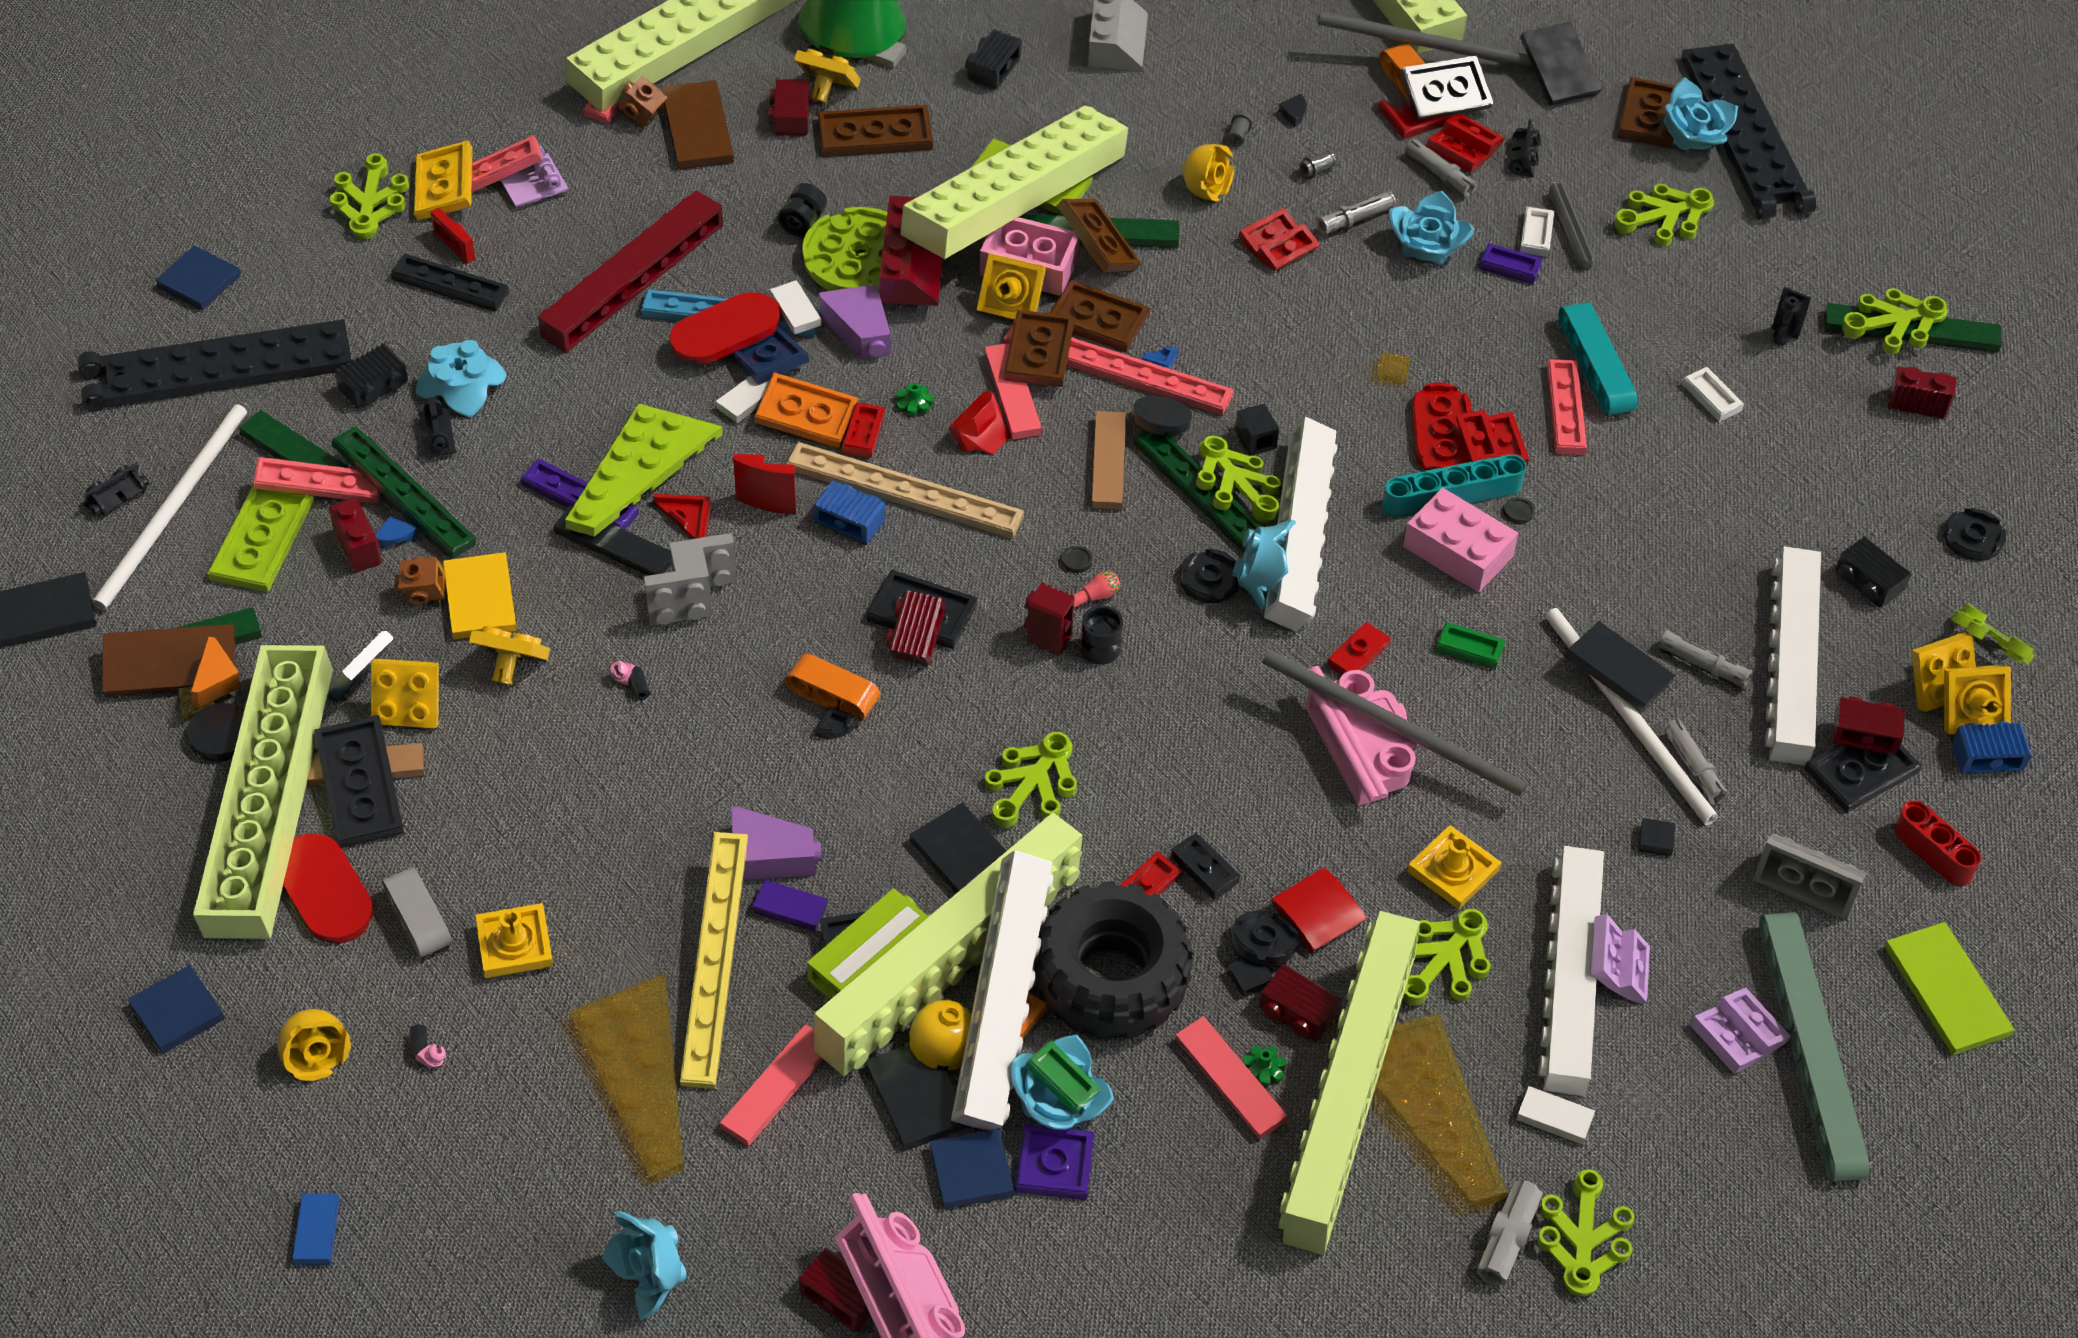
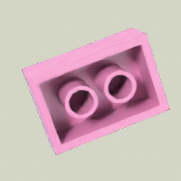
M1018 217L987 235L980 250V276H984L989 253L1047 266L1041 291L1061 296L1079 259L1080 238L1075 231Z
M1442 487L1407 523L1403 547L1479 593L1513 558L1519 533Z

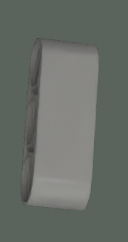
M415 867L382 880L388 900L420 958L452 944L448 928Z

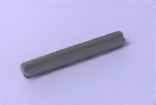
M1562 183L1552 184L1549 194L1579 267L1583 270L1586 268L1591 269L1594 266L1595 258L1565 186Z

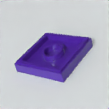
M1024 1124L1016 1192L1087 1200L1094 1132L1073 1129L1054 1130L1046 1126Z

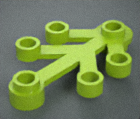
M378 153L370 154L365 160L364 166L367 181L364 193L352 183L349 173L340 172L334 176L336 189L345 193H333L330 196L331 207L335 211H340L350 220V230L359 239H369L375 236L379 222L394 213L402 212L406 207L404 197L398 194L409 189V181L406 175H394L391 178V185L377 192L379 179L384 178L389 172L387 160ZM347 195L361 206L360 213L348 204ZM387 200L388 205L373 212L374 207Z
M1662 183L1654 186L1652 196L1634 190L1630 192L1627 203L1629 207L1641 209L1643 206L1654 208V210L1637 214L1631 209H1621L1616 214L1614 224L1619 233L1628 235L1635 231L1639 225L1665 218L1662 227L1656 231L1655 242L1660 246H1669L1672 242V231L1679 214L1690 211L1687 221H1683L1679 234L1685 239H1693L1698 230L1697 223L1700 215L1708 213L1713 209V195L1704 188H1695L1691 193H1686L1669 188V186ZM1668 198H1670V199H1673V200H1676V201H1679V202H1678V203H1672V202H1668L1667 200H1668Z
M1890 288L1886 291L1883 301L1876 299L1871 294H1863L1860 296L1857 304L1861 312L1871 313L1876 310L1886 315L1866 318L1861 313H1848L1844 318L1842 330L1846 337L1857 339L1867 330L1895 325L1891 334L1885 337L1882 348L1889 354H1896L1900 351L1902 337L1910 322L1922 319L1918 329H1914L1911 332L1909 344L1914 348H1923L1926 346L1929 337L1928 332L1932 324L1941 322L1946 318L1948 313L1947 304L1942 298L1937 296H1928L1922 301L1903 294L1895 288ZM1900 304H1902V305L1907 306V307L1912 308V309H1910V310H1905V309H1902V308H1900V307H1898V306H1900Z
M1208 436L1200 443L1198 449L1200 456L1205 459L1202 471L1198 473L1196 479L1197 487L1202 490H1211L1216 480L1213 472L1217 464L1224 472L1220 489L1215 493L1213 505L1217 509L1228 510L1233 500L1231 492L1233 484H1235L1253 505L1254 517L1258 521L1267 523L1274 519L1279 509V502L1270 495L1278 493L1281 485L1280 479L1273 475L1266 476L1260 474L1264 465L1260 457L1248 456L1228 450L1227 442L1221 437ZM1232 462L1244 465V469L1234 466ZM1249 482L1261 485V490L1268 495H1259Z
M1968 603L1963 608L1956 609L1951 617L1952 621L1966 628L1967 632L1981 640L1986 633L1991 635L1998 641L1997 644L2006 649L2004 653L2006 656L2020 664L2022 662L2030 664L2035 656L2033 654L2035 650L2033 647L2014 636L2010 638L1986 624L1984 621L1988 615Z
M1051 732L1046 735L1040 745L1023 748L1008 747L1003 751L1002 764L1007 769L1001 771L998 769L989 770L985 774L986 788L996 792L1004 787V783L1023 781L1009 799H999L994 803L992 819L996 825L1006 829L1016 824L1019 808L1036 786L1042 801L1041 816L1045 819L1051 813H1055L1057 816L1060 815V803L1054 797L1047 771L1053 764L1055 765L1059 776L1057 791L1060 796L1070 798L1076 794L1077 780L1072 777L1067 759L1072 754L1073 746L1067 735L1062 732ZM1014 756L1016 759L1009 760L1007 757ZM1040 758L1034 765L1019 767L1021 760ZM996 778L1000 781L992 782L990 781V779ZM1063 785H1071L1072 787L1064 788ZM1053 807L1055 810L1048 811L1045 808Z
M1466 909L1452 921L1429 922L1427 920H1420L1419 930L1425 929L1429 933H1418V942L1420 943L1417 944L1415 958L1435 957L1420 975L1409 976L1403 995L1404 1002L1411 1006L1422 1004L1427 998L1429 985L1447 964L1449 965L1452 978L1451 997L1458 1002L1468 1000L1472 986L1466 979L1460 949L1466 942L1468 943L1472 957L1469 974L1478 980L1485 979L1489 974L1491 964L1485 958L1481 938L1486 935L1488 923L1484 915L1476 909ZM1454 934L1449 941L1428 943L1432 940L1433 935ZM1480 965V966L1484 967L1485 969H1484V970H1478V969H1476L1474 966ZM1456 988H1463L1466 990V992H1458ZM1414 991V992L1418 993L1419 995H1413V994H1410L1409 992Z
M1592 1169L1580 1171L1573 1183V1192L1580 1199L1578 1227L1562 1211L1563 1202L1558 1196L1546 1195L1540 1205L1542 1216L1550 1219L1576 1248V1259L1559 1243L1561 1236L1555 1227L1545 1226L1539 1231L1537 1238L1538 1246L1548 1251L1565 1270L1563 1276L1564 1284L1571 1294L1578 1297L1593 1294L1600 1284V1275L1617 1263L1627 1262L1633 1250L1632 1244L1627 1239L1617 1238L1612 1241L1609 1252L1591 1262V1251L1618 1232L1629 1230L1635 1218L1630 1208L1620 1206L1614 1210L1610 1220L1593 1230L1595 1200L1601 1194L1603 1179L1598 1172ZM1584 1180H1590L1595 1184L1588 1185L1584 1182ZM1546 1204L1555 1205L1557 1210H1549ZM1617 1216H1625L1628 1222H1621ZM1549 1235L1553 1237L1555 1241L1547 1242L1546 1240H1544L1543 1236ZM1621 1247L1625 1249L1626 1253L1620 1254L1615 1248ZM1576 1274L1585 1275L1588 1279L1581 1280Z

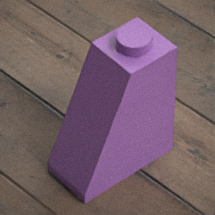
M877 284L819 293L821 318L861 359L891 355L890 331Z
M731 807L732 833L748 834L743 880L816 875L815 862L822 861L820 841L814 842L812 828L741 807Z

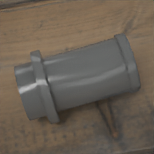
M1239 111L1232 116V127L1227 140L1233 146H1242L1244 144L1246 133L1253 125L1251 115L1245 111Z
M1330 150L1324 151V153L1312 158L1307 156L1299 164L1300 172L1306 178H1314L1319 172L1334 167L1336 165V157Z

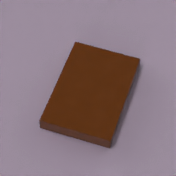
M1630 77L1617 138L1672 148L1674 138L1664 124V118L1667 115L1665 106L1669 104L1670 95L1676 85Z
M1095 198L1062 199L1056 205L1103 272L1135 271L1141 265L1138 257Z
M1071 280L1050 314L1074 316L1075 326L1073 334L1127 352L1149 317L1150 307Z
M1017 310L1004 380L1063 387L1075 326V317Z

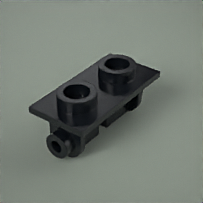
M1531 119L1528 120L1527 128H1518L1513 132L1509 168L1513 173L1517 174L1529 170L1532 178L1535 173V165H1539L1537 147L1541 146V136L1539 130L1534 129Z
M1785 286L1771 329L1775 330L1773 333L1775 343L1781 346L1788 343L1791 337L1799 339L1812 298Z
M430 397L423 405L424 411L418 412L426 458L456 453L448 407L442 408V404L437 398Z
M137 462L130 467L124 465L117 469L110 479L105 482L97 481L89 486L85 493L84 506L87 507L92 504L90 509L95 516L100 514L105 516L122 505V501L117 494L121 493L129 501L146 491L149 481L143 474L138 476L139 463Z

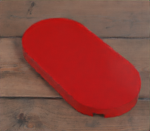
M747 292L733 296L679 321L670 333L671 350L677 358L688 363L689 360L696 361V364L716 361L773 334L780 321L779 306L774 299L762 293Z
M1435 382L1427 384L1413 396L1411 414L1415 458L1419 466L1425 471L1471 462L1456 421V414L1472 412L1471 401L1465 392L1462 394L1457 391L1458 387L1449 383Z
M304 834L295 837L283 888L307 929L316 939L321 941L323 939L330 940L332 943L341 944L358 938L369 927V921L371 916L373 917L374 910L368 892L336 841L322 834Z

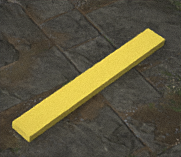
M714 832L680 1084L683 1087L716 1089L748 834Z

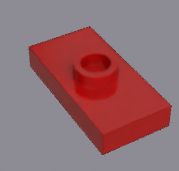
M440 208L431 211L433 233L465 263L468 264L475 260L473 238L466 233L464 227L460 223L456 224Z
M856 402L843 442V453L872 458L885 417V407Z
M1365 622L1328 658L1327 665L1341 675L1351 670L1364 671L1390 645L1391 637Z

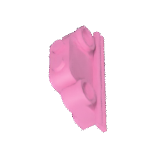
M1319 666L1309 669L1324 677ZM1351 670L1344 673L1340 680L1334 681V683L1407 720L1404 706L1397 702L1392 693L1385 690L1374 692V680L1366 672ZM1308 687L1306 710L1357 805L1360 806L1388 797V792L1404 788L1410 781L1411 771L1415 765L1416 747L1419 745Z
M852 1194L849 1199L857 1216L834 1238L881 1338H962L965 1334V1325L959 1316L958 1306L934 1257L927 1248L918 1244L920 1242V1233L916 1225L906 1215L899 1212H893L887 1218H878L867 1194Z

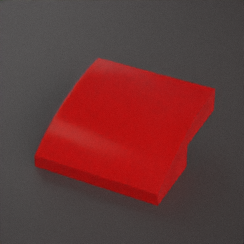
M1456 114L1445 121L1442 131L1428 138L1426 147L1471 173L1493 155L1503 143L1504 137L1462 114Z
M1285 208L1240 230L1237 236L1252 254L1274 271L1320 246V243L1303 223L1298 226Z
M1484 409L1456 414V421L1471 462L1505 455H1517L1523 458L1526 466H1528L1529 456L1513 412L1487 416Z
M733 454L737 500L766 511L796 514L795 465L765 464V456L760 454Z
M1325 867L1270 899L1277 912L1288 919L1297 929L1298 935L1310 953L1367 919L1346 888Z

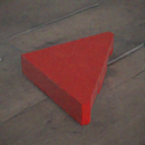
M1384 99L1378 103V109L1403 139L1442 127L1448 119L1447 116L1417 121L1411 106L1403 105V108L1389 105Z
M653 494L654 505L690 538L706 537L711 505L710 496Z

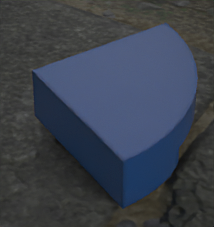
M1163 347V350L1152 353L1149 351L1143 355L1141 360L1171 369L1178 356V348Z
M389 517L376 534L379 546L391 547L390 544L405 541V543L409 542L418 534L417 527Z

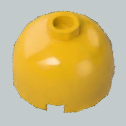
M1204 144L1195 148L1182 165L1184 181L1188 190L1196 197L1219 201L1220 199L1217 197L1220 193L1224 195L1228 193L1233 180L1234 166L1229 165L1228 157H1233L1227 146Z
M937 1000L924 1006L917 1013L910 1027V1050L919 1061L928 1067L937 1069L938 1065L949 1066L948 1070L961 1068L972 1013L959 1002L951 1000Z
M306 1009L289 1017L283 1024L277 1039V1049L284 1067L295 1078L315 1081L331 1075L333 1071L329 1069L335 1067L339 1062L343 1065L348 1058L351 1042L350 1035L335 1015L325 1010Z

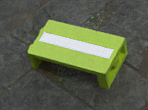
M893 888L807 962L808 981L829 999H832L926 920L930 914L927 915L920 910L911 897L908 895L903 896Z

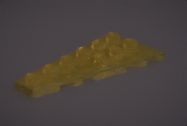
M664 973L569 1012L572 1024L651 1184L684 1170L666 977Z
M1439 1013L1394 1025L1375 1090L1472 1208L1506 1199V1188Z

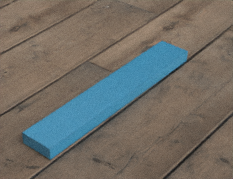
M647 289L641 313L642 317L681 321L728 298ZM780 313L778 327L786 334L794 335ZM817 327L795 335L814 337Z

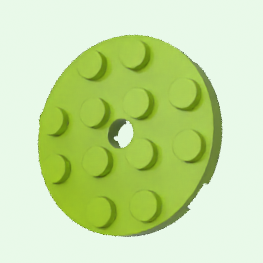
M870 207L844 208V213L832 217L827 214L817 220L811 229L809 228L802 249L804 266L811 278L828 291L877 284L880 294V270L887 211ZM859 249L866 251L865 253H859L858 256L855 253Z

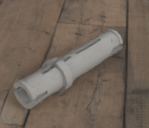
M1417 139L1412 140L1415 145L1411 142L1407 144L1405 153L1441 178L1443 184L1452 186L1465 197H1469L1470 193H1474L1477 182L1464 175L1460 171V167L1448 163Z
M1386 191L1355 205L1339 207L1336 212L1318 218L1316 222L1317 228L1322 235L1340 228H1350L1357 221L1395 208L1396 198L1391 191Z
M1669 630L1665 631L1660 640L1662 642L1659 643L1658 648L1711 672V676L1714 678H1724L1743 689L1746 688L1751 679L1749 676L1753 675V670L1728 660L1729 657L1727 655L1713 653Z
M1680 719L1669 722L1663 731L1690 770V777L1694 784L1700 786L1710 804L1714 805L1715 802L1716 804L1723 802L1729 793L1718 779L1714 765L1708 763Z

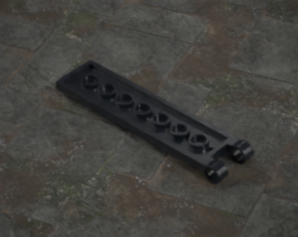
M1734 43L1683 49L1681 59L1693 84L1701 90L1703 101L1724 100L1738 106L1736 121L1732 128L1724 134L1727 135V141L1723 145L1755 208L1758 219L1775 217L1777 211L1776 201L1793 200L1798 214L1814 212L1816 210L1815 193L1807 189Z
M344 319L103 356L93 351H87L80 354L77 358L78 372L82 377L93 379L100 375H107L108 388L93 383L85 385L81 389L82 406L89 411H98L111 406L335 372L336 368L340 369L342 365L345 366L346 363L351 362Z

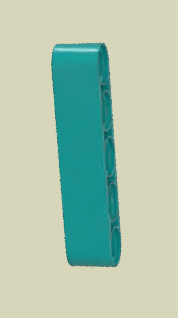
M1584 302L1561 306L1558 311L1560 327L1604 415L1610 416L1635 411L1638 407L1636 390L1592 304Z
M1505 455L1393 477L1386 482L1382 510L1391 517L1417 514L1442 487L1468 503L1514 495L1522 488L1527 467L1526 462L1517 455Z

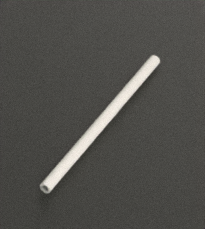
M236 404L227 414L92 601L95 608L101 611H105L247 415L244 407Z
M1558 608L1551 609L1546 614L1545 618L1568 648L1580 638ZM1590 675L1704 825H1710L1715 822L1718 814L1635 707Z

